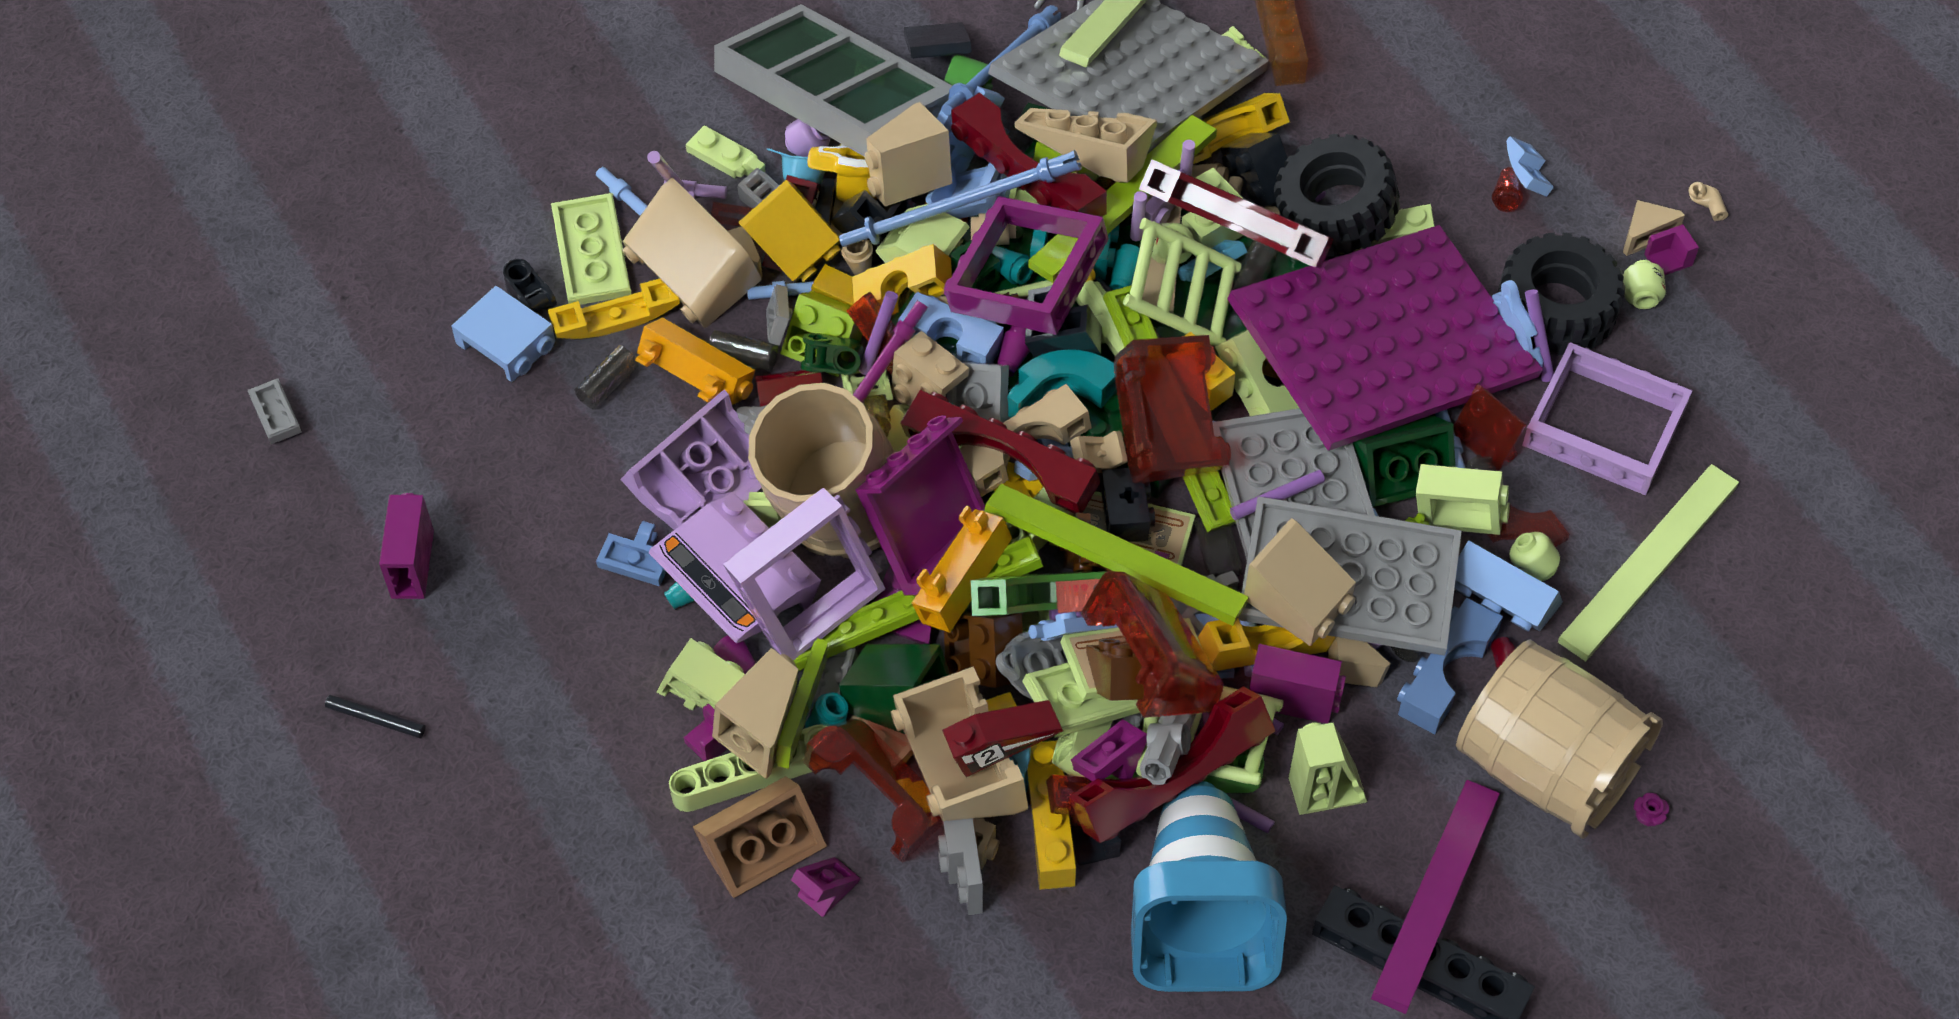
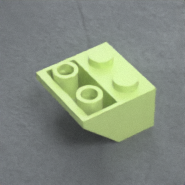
M928 204L908 208L905 212L926 206ZM944 212L890 231L875 251L885 263L892 261L896 257H902L917 251L923 246L932 244L949 256L952 250L961 245L963 242L962 237L970 227L966 222Z

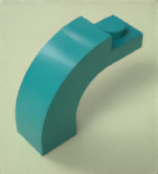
M1058 350L1040 355L1019 369V384L1011 389L1007 397L1008 416L1012 418L1023 407L1033 405L1041 400L1049 391L1058 389L1065 384L1075 394L1086 398L1099 408H1102L1121 388L1122 368L1100 355L1082 350Z

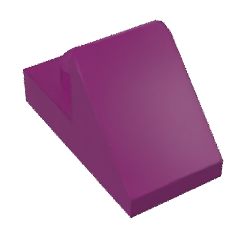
M1122 719L1071 759L1073 770L1091 781L1098 778L1105 779L1111 774L1119 779H1132L1137 763L1147 743V734Z
M832 857L798 868L791 881L800 888L798 897L823 917L861 878L836 857Z

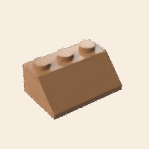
M787 776L693 826L707 858L733 898L827 847L800 786Z

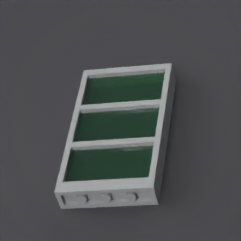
M802 4L714 45V72L864 157L865 152H867L866 138L913 104L920 102L937 118L943 104L949 100V89L952 87V85Z

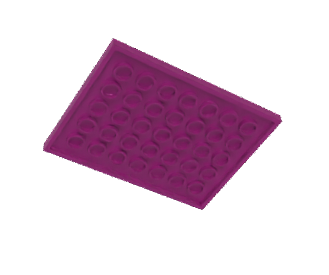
M1440 225L1324 261L1321 269L1308 266L1232 290L1227 298L1328 451L1539 377L1543 370L1537 360L1522 348L1515 337V331L1507 326L1499 314L1497 306L1493 303L1494 300Z

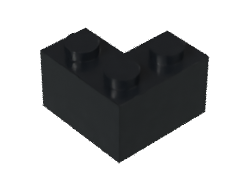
M1249 133L1220 147L1223 154V166L1228 167L1231 176L1245 177L1247 183L1246 191L1254 204L1269 206L1275 203L1274 185L1277 182L1276 177L1281 167L1285 168L1284 162L1288 158L1279 133Z
M864 190L846 200L830 222L844 234L865 227L864 219L867 217H871L876 223L905 213L908 208L918 205L911 198L888 206L880 205ZM889 232L880 234L879 243L875 245L872 244L873 265L883 261L875 250L878 248V246L885 239Z
M1052 286L1029 290L1028 300L1043 303ZM1088 304L1077 307L1072 306L1057 335L1026 329L1025 344L1034 358L1058 350H1082L1094 354L1101 353L1102 326Z

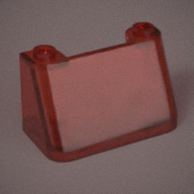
M1209 335L1132 340L1116 355L1114 374L1128 466L1134 483L1153 482L1222 470L1230 465V445L1221 436L1215 437L1205 374L1210 370L1211 365H1214L1216 353L1214 347L1210 345Z
M1105 572L1081 611V615L1088 626L1102 624L1104 627L1115 626L1116 624L1139 660L1142 668L1135 680L1138 684H1143L1144 698L1139 699L1136 706L1143 718L1211 712L1214 704L1220 700L1223 692V682L1170 597L1166 593L1126 572Z
M851 719L827 726L807 743L803 763L815 775L824 769L836 770L842 775L854 764L897 808L892 815L890 825L896 835L895 843L890 851L902 863L943 824L940 815L933 817L926 798V796L931 795L927 784L862 720Z

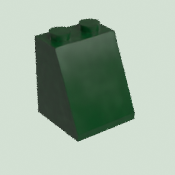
M866 644L839 684L840 695L844 697L848 704V713L897 731L890 712L896 709L893 695L950 675L940 644ZM904 730L897 731L902 734H905Z

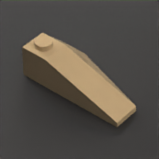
M1030 108L1015 121L1016 129L1062 155L1075 150L1080 159L1077 162H1080L1081 166L1095 174L1111 178L1116 182L1127 183L1143 168L1157 127V120L1129 113H1118L1117 118L1099 117V112L1089 111L1088 115L1070 116L1068 110Z

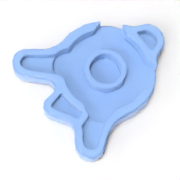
M1512 280L1503 282L1501 292L1492 295L1493 303L1497 306L1498 312L1507 326L1515 331V337L1522 348L1529 352L1539 365L1543 367L1540 347L1532 349L1531 337L1537 335V331L1521 302L1518 287Z

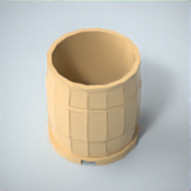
M827 383L798 385L777 395L759 413L749 435L748 459L765 497L780 515L781 519H783L824 488L833 497L839 495L844 504L850 509L847 516H850L859 526L861 533L858 537H861L867 543L871 551L881 547L856 492V489L866 481V476L872 471L880 469L887 463L886 459L888 456L895 453L877 419L848 390ZM830 521L801 543L810 552L818 555H842L843 558H849Z
M1530 639L1521 643L1507 657L1487 683L1459 732L1456 747L1458 751L1466 754L1486 770L1491 777L1497 779L1542 811L1550 813L1571 825L1572 832L1584 839L1589 834L1584 830L1586 825L1588 824L1596 829L1633 781L1641 768L1635 761L1645 748L1649 751L1652 749L1659 736L1663 721L1652 712L1646 715L1625 699L1622 694L1592 674L1573 664L1570 660L1537 645V643Z

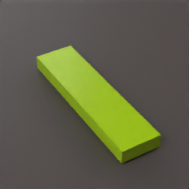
M817 638L813 643L777 743L776 763L779 767L787 769L790 767L827 662L829 642L827 640Z

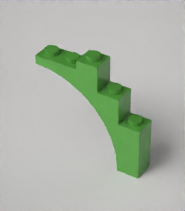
M1114 571L1031 574L1009 577H985L971 580L972 616L1009 615L1021 612L1058 609L1056 582L1106 579ZM1138 583L1141 588L1140 593L1150 604L1167 603L1166 595Z

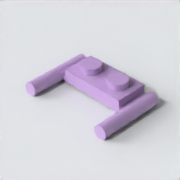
M1185 140L1182 145L1180 169L1178 170L1191 176L1195 142ZM1142 191L1136 192L1133 202L1130 238L1133 241H1140L1142 239L1144 230L1140 229V223L1143 218L1159 224L1166 223L1176 205L1155 196L1147 202L1146 193Z

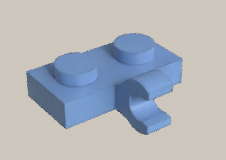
M642 521L634 541L609 533L596 560L598 568L660 586L667 571L649 554L650 548L653 547L658 536L656 532H653L656 527L655 524Z

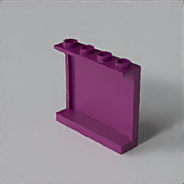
M941 415L931 419L927 423V428L921 433L910 437L907 440L908 444L903 449L888 456L886 459L887 463L880 469L869 473L866 476V481L856 489L904 595L918 594L921 588L916 582L917 577L923 569H927L929 575L935 569L964 526L959 520V515L964 508L969 506L972 512L974 509L985 510L983 500L952 433L963 422L962 417L946 418V416Z

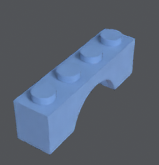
M1468 598L1464 600L1460 608L1454 606L1451 612L1445 656L1431 653L1428 659L1422 657L1413 672L1416 678L1412 684L1406 682L1397 697V701L1401 702L1398 715L1435 735L1451 710L1455 697V692L1448 685L1444 677V667L1451 661L1461 657L1483 658L1499 632L1503 616Z

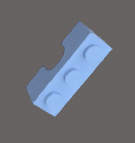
M916 292L898 319V322L899 320L903 322L918 300L926 305L928 309L915 326L914 330L916 332L912 338L920 331L924 332L934 341L941 337H953L958 340L956 344L957 359L965 362L993 364L1001 350L1004 327L999 326L994 321L951 312L948 304L941 302L934 296H927Z

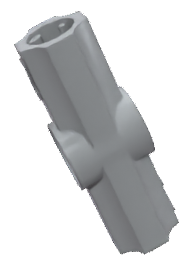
M1177 695V698H1171L1170 701L1166 702L1158 723H1150L1148 726L1147 750L1139 768L1142 777L1148 779L1154 785L1165 784L1166 780L1172 777L1180 755H1187L1189 753L1191 745L1190 729L1197 714L1195 702L1189 700L1185 695Z

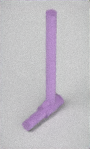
M651 151L648 154V161L664 178V183L670 178H674L693 198L701 196L726 199V186L697 184L696 181L681 180L657 151Z

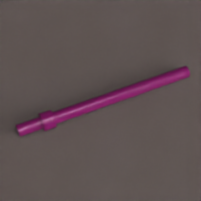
M916 301L903 322L899 320L893 329L894 335L853 393V396L863 403L889 366L894 358V352L905 341H909L916 332L914 330L915 326L928 309L920 301Z

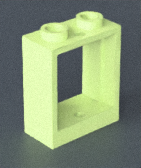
M1421 464L1416 488L1418 513L1424 514V521L1429 522L1431 526L1464 532L1500 535L1502 522L1508 523L1510 503H1507L1509 486L1503 485L1502 472Z

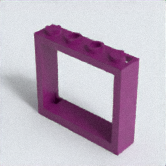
M998 196L992 208L987 210L985 220L980 229L973 234L971 244L966 253L960 257L958 267L952 277L945 283L944 295L946 296L950 311L1057 335L1109 240L1104 218ZM1007 224L1078 238L1043 303L971 288Z

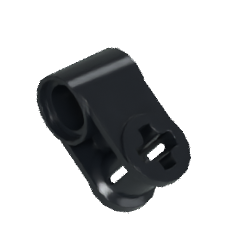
M513 259L505 264L503 275L509 295L535 313L548 306L553 308L557 305L556 298L546 282L542 281L526 260Z

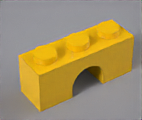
M932 244L923 246L917 251L902 257H896L890 262L869 268L865 272L853 276L854 310L873 323L877 319L887 291H893L898 295L892 315L899 312L898 300L906 287L915 293L919 292L927 296L938 297L943 295L945 283L952 277L951 258Z

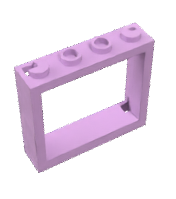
M1569 343L1527 427L1522 446L1646 495L1686 410L1692 390L1682 387L1678 383H1672L1654 376L1647 371L1626 365L1617 359L1608 358L1588 348ZM1570 371L1673 411L1648 465L1544 423Z
M824 488L723 564L770 645L780 655L785 654L792 660L813 646L817 638L822 639L885 590L878 575L882 571L881 568L871 557L869 558V555L872 554L870 547L861 537H858L861 533L859 526L850 516H847L850 509L844 504L839 495L833 497ZM830 521L856 571L783 627L755 578Z

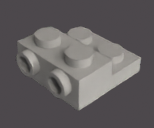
M961 361L969 367L968 377L947 393L949 403L958 407L966 405L975 410L978 416L987 420L995 418L1002 423L1009 420L1007 400L1009 365Z
M973 818L943 821L944 835H938L940 872L948 873L949 884L957 883L960 904L967 903L968 915L982 914L983 883Z

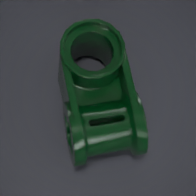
M807 333L803 335V342L806 343L805 357L801 361L800 367L809 372L851 375L861 365L865 353L864 347L858 340L852 338L833 337L821 333ZM841 352H852L856 357V361L846 362L842 359Z

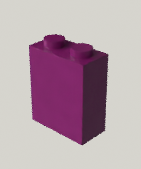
M413 493L389 495L379 565L391 599H425L434 529L423 495Z
M1259 644L1251 677L1250 690L1257 694L1283 700L1281 711L1276 713L1328 724L1331 712L1338 713L1346 676L1339 675L1342 661Z

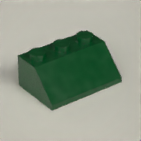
M1429 415L1353 442L1372 507L1416 497L1421 464L1455 467L1453 424L1434 415Z

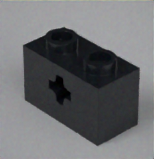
M1142 467L1103 469L1100 490L1106 531L1128 542L1148 541L1150 527H1155L1154 507H1148L1147 500L1151 499L1150 481L1143 478Z

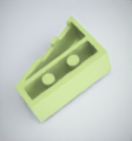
M690 638L667 671L657 693L666 696L668 692H671L685 699L686 701L683 705L691 710H694L696 705L703 708L708 703L715 709V704L745 674L736 663L725 661L717 656L708 644L701 641L696 642Z
M1311 723L1298 729L1289 781L1299 815L1366 803L1367 799L1357 767L1334 723Z

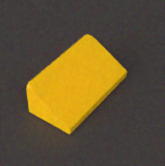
M825 264L813 282L811 291L854 307L852 276Z

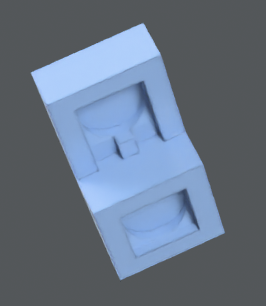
M1509 136L1506 141L1508 155L1518 179L1526 189L1547 197L1554 186L1539 171L1546 160L1531 144Z

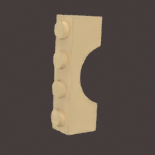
M1067 384L1049 391L1041 400L1031 406L1023 407L1015 416L1004 422L1007 429L1015 433L1023 431L1035 439H1051L1063 445L1092 428L1088 410ZM963 445L960 451L981 497L1009 480L1007 474L1009 455L987 447Z

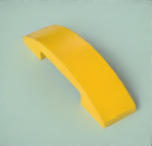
M659 278L641 283V292L584 308H581L579 301L548 309V314L557 338H592L649 322L680 304V300Z

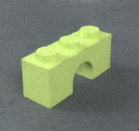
M1248 330L1215 346L1220 359L1235 372V390L1241 397L1249 416L1299 408L1284 384L1275 387L1266 381L1262 372V365L1266 357Z

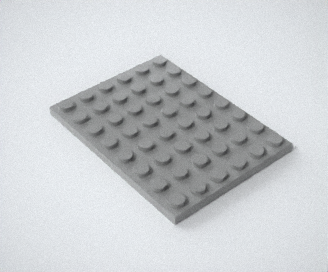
M1093 0L990 64L988 74L1051 109L1068 110L1070 116L1088 115L1089 111L1099 112V117L1117 118L1118 113H1129L1157 120V127L1148 150L1149 153L1191 115L1197 118L1201 117L1265 72L1269 60L1260 56L1257 51L1247 49L1235 43L1232 38L1212 31L1207 25L1193 21L1181 11L1173 10L1161 4L1159 0H1147L1089 66L1085 68L1061 58L1059 54L1062 45L1104 1Z

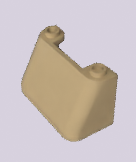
M670 178L661 186L622 241L625 245L622 251L633 264L638 261L642 265L646 264L680 299L684 305L680 309L684 316L692 324L697 320L704 328L708 327L744 296L747 290L762 280L751 257L741 244L674 178Z
M974 667L893 695L896 709L890 712L897 731L904 730L931 794L926 796L933 817L940 815L942 821L1015 815L1028 810L1024 778L1018 765H1015L1013 760L1010 761L1008 757L966 778L953 758L943 734V729L974 714L989 712L985 698L983 699L982 694L979 693L978 685L980 680Z

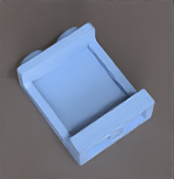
M990 162L986 167L957 173L951 165L952 184L929 191L926 203L931 204L1007 178V176L999 173ZM1010 190L945 213L958 219L986 213L989 208H992L998 196L1008 198Z
M497 286L492 288L451 326L457 345L464 350L470 345L501 366L505 370L506 378L511 382L519 375H525L530 370L532 363L541 355L549 353L555 343L553 327L550 322Z

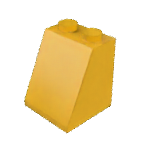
M788 180L779 185L738 222L793 282H798L800 279L803 283L806 282L818 271L815 266L820 261L825 259L828 262L841 251L838 246L841 244L838 234L797 187Z

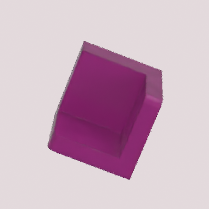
M1682 224L1651 235L1644 255L1650 262L1658 264L1664 270V274L1667 275L1693 266L1699 247Z
M709 703L702 708L704 721L684 736L685 744L703 761L716 758L727 750L724 745L712 737L715 709Z

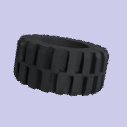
M1331 134L1327 139L1321 140L1320 137L1313 139L1312 144L1308 146L1303 144L1296 150V155H1290L1284 162L1285 168L1281 167L1277 174L1274 194L1280 215L1333 238L1334 240L1327 256H1337V253H1344L1346 255L1354 252L1353 250L1370 247L1373 240L1379 241L1386 234L1385 228L1390 229L1396 220L1395 216L1399 212L1400 194L1390 158L1386 157L1385 151L1380 146H1374L1372 141L1363 137L1361 140H1358L1356 135L1346 134L1345 137H1340L1339 134ZM1347 184L1362 188L1352 199L1338 205L1323 206L1313 203L1319 194L1337 185Z
M1555 232L1546 233L1543 235V238L1535 236L1528 239L1526 244L1518 245L1505 262L1498 292H1501L1503 282L1508 280L1514 281L1518 287L1521 302L1528 314L1525 292L1536 289L1535 287L1542 284H1563L1573 288L1584 297L1586 301L1581 303L1560 304L1545 298L1538 292L1549 351L1557 352V355H1564L1569 343L1583 348L1588 346L1590 349L1601 344L1602 339H1606L1610 335L1613 326L1616 324L1625 294L1624 276L1620 267H1616L1617 261L1611 254L1606 255V249L1598 243L1593 245L1590 243L1589 238L1583 236L1580 238L1572 237V233L1563 232L1562 235H1555ZM1531 337L1532 347H1535L1534 338Z

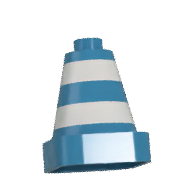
M1202 781L1192 784L1178 793L1174 800L1164 803L1150 865L1142 870L1134 881L1131 922L1133 974L1137 981L1145 987L1165 992L1252 991L1269 985L1278 977L1282 966L1287 922L1282 877L1272 866L1256 861L1231 798L1211 783Z

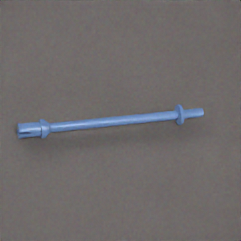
M1050 5L1040 14L1033 15L1029 19L1028 29L966 85L962 83L954 84L949 89V100L943 104L942 112L949 116L952 109L975 96L974 92L977 86L982 87L993 77L988 74L990 64L1059 22L1061 13L1058 12L1055 16L1053 15L1058 8Z
M1073 150L1070 153L1052 159L1045 157L1040 159V163H1038L1036 168L876 223L871 217H867L864 219L865 227L839 235L840 243L845 247L869 238L871 243L875 245L879 243L880 234L1037 180L1046 181L1047 183L1054 182L1056 177L1082 169L1081 163L1077 162V160H1080L1079 156Z

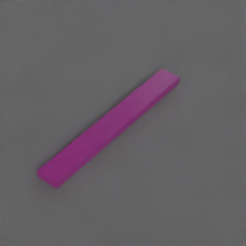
M1466 780L1373 991L1372 1000L1404 1014L1407 1013L1500 793Z

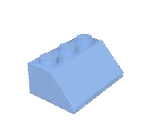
M1469 540L1458 557L1454 590L1468 598L1472 593L1483 599L1482 606L1497 614H1500L1501 610L1513 616L1511 622L1525 631L1529 632L1531 627L1541 631L1563 602L1559 591Z

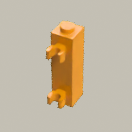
M663 317L644 326L637 350L639 356L636 357L635 361L646 367L654 363L701 390L697 396L708 403L724 389L729 394L732 405L747 399L753 389L752 379L755 372L751 367Z
M966 506L959 515V520L964 526L930 575L927 569H923L917 577L916 582L921 589L912 601V605L922 624L949 633L971 602V580L987 577L1012 540L1003 517L974 509L972 512L969 506Z

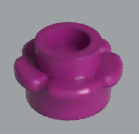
M1646 793L1643 797H1638L1635 800V815L1643 825H1660L1667 819L1666 814L1669 813V805L1664 799L1661 800L1659 795ZM1648 807H1654L1655 811L1649 810Z

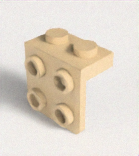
M920 331L894 352L892 393L897 401L909 406L919 390L929 394L937 392L946 397V394L968 377L969 367L924 332Z

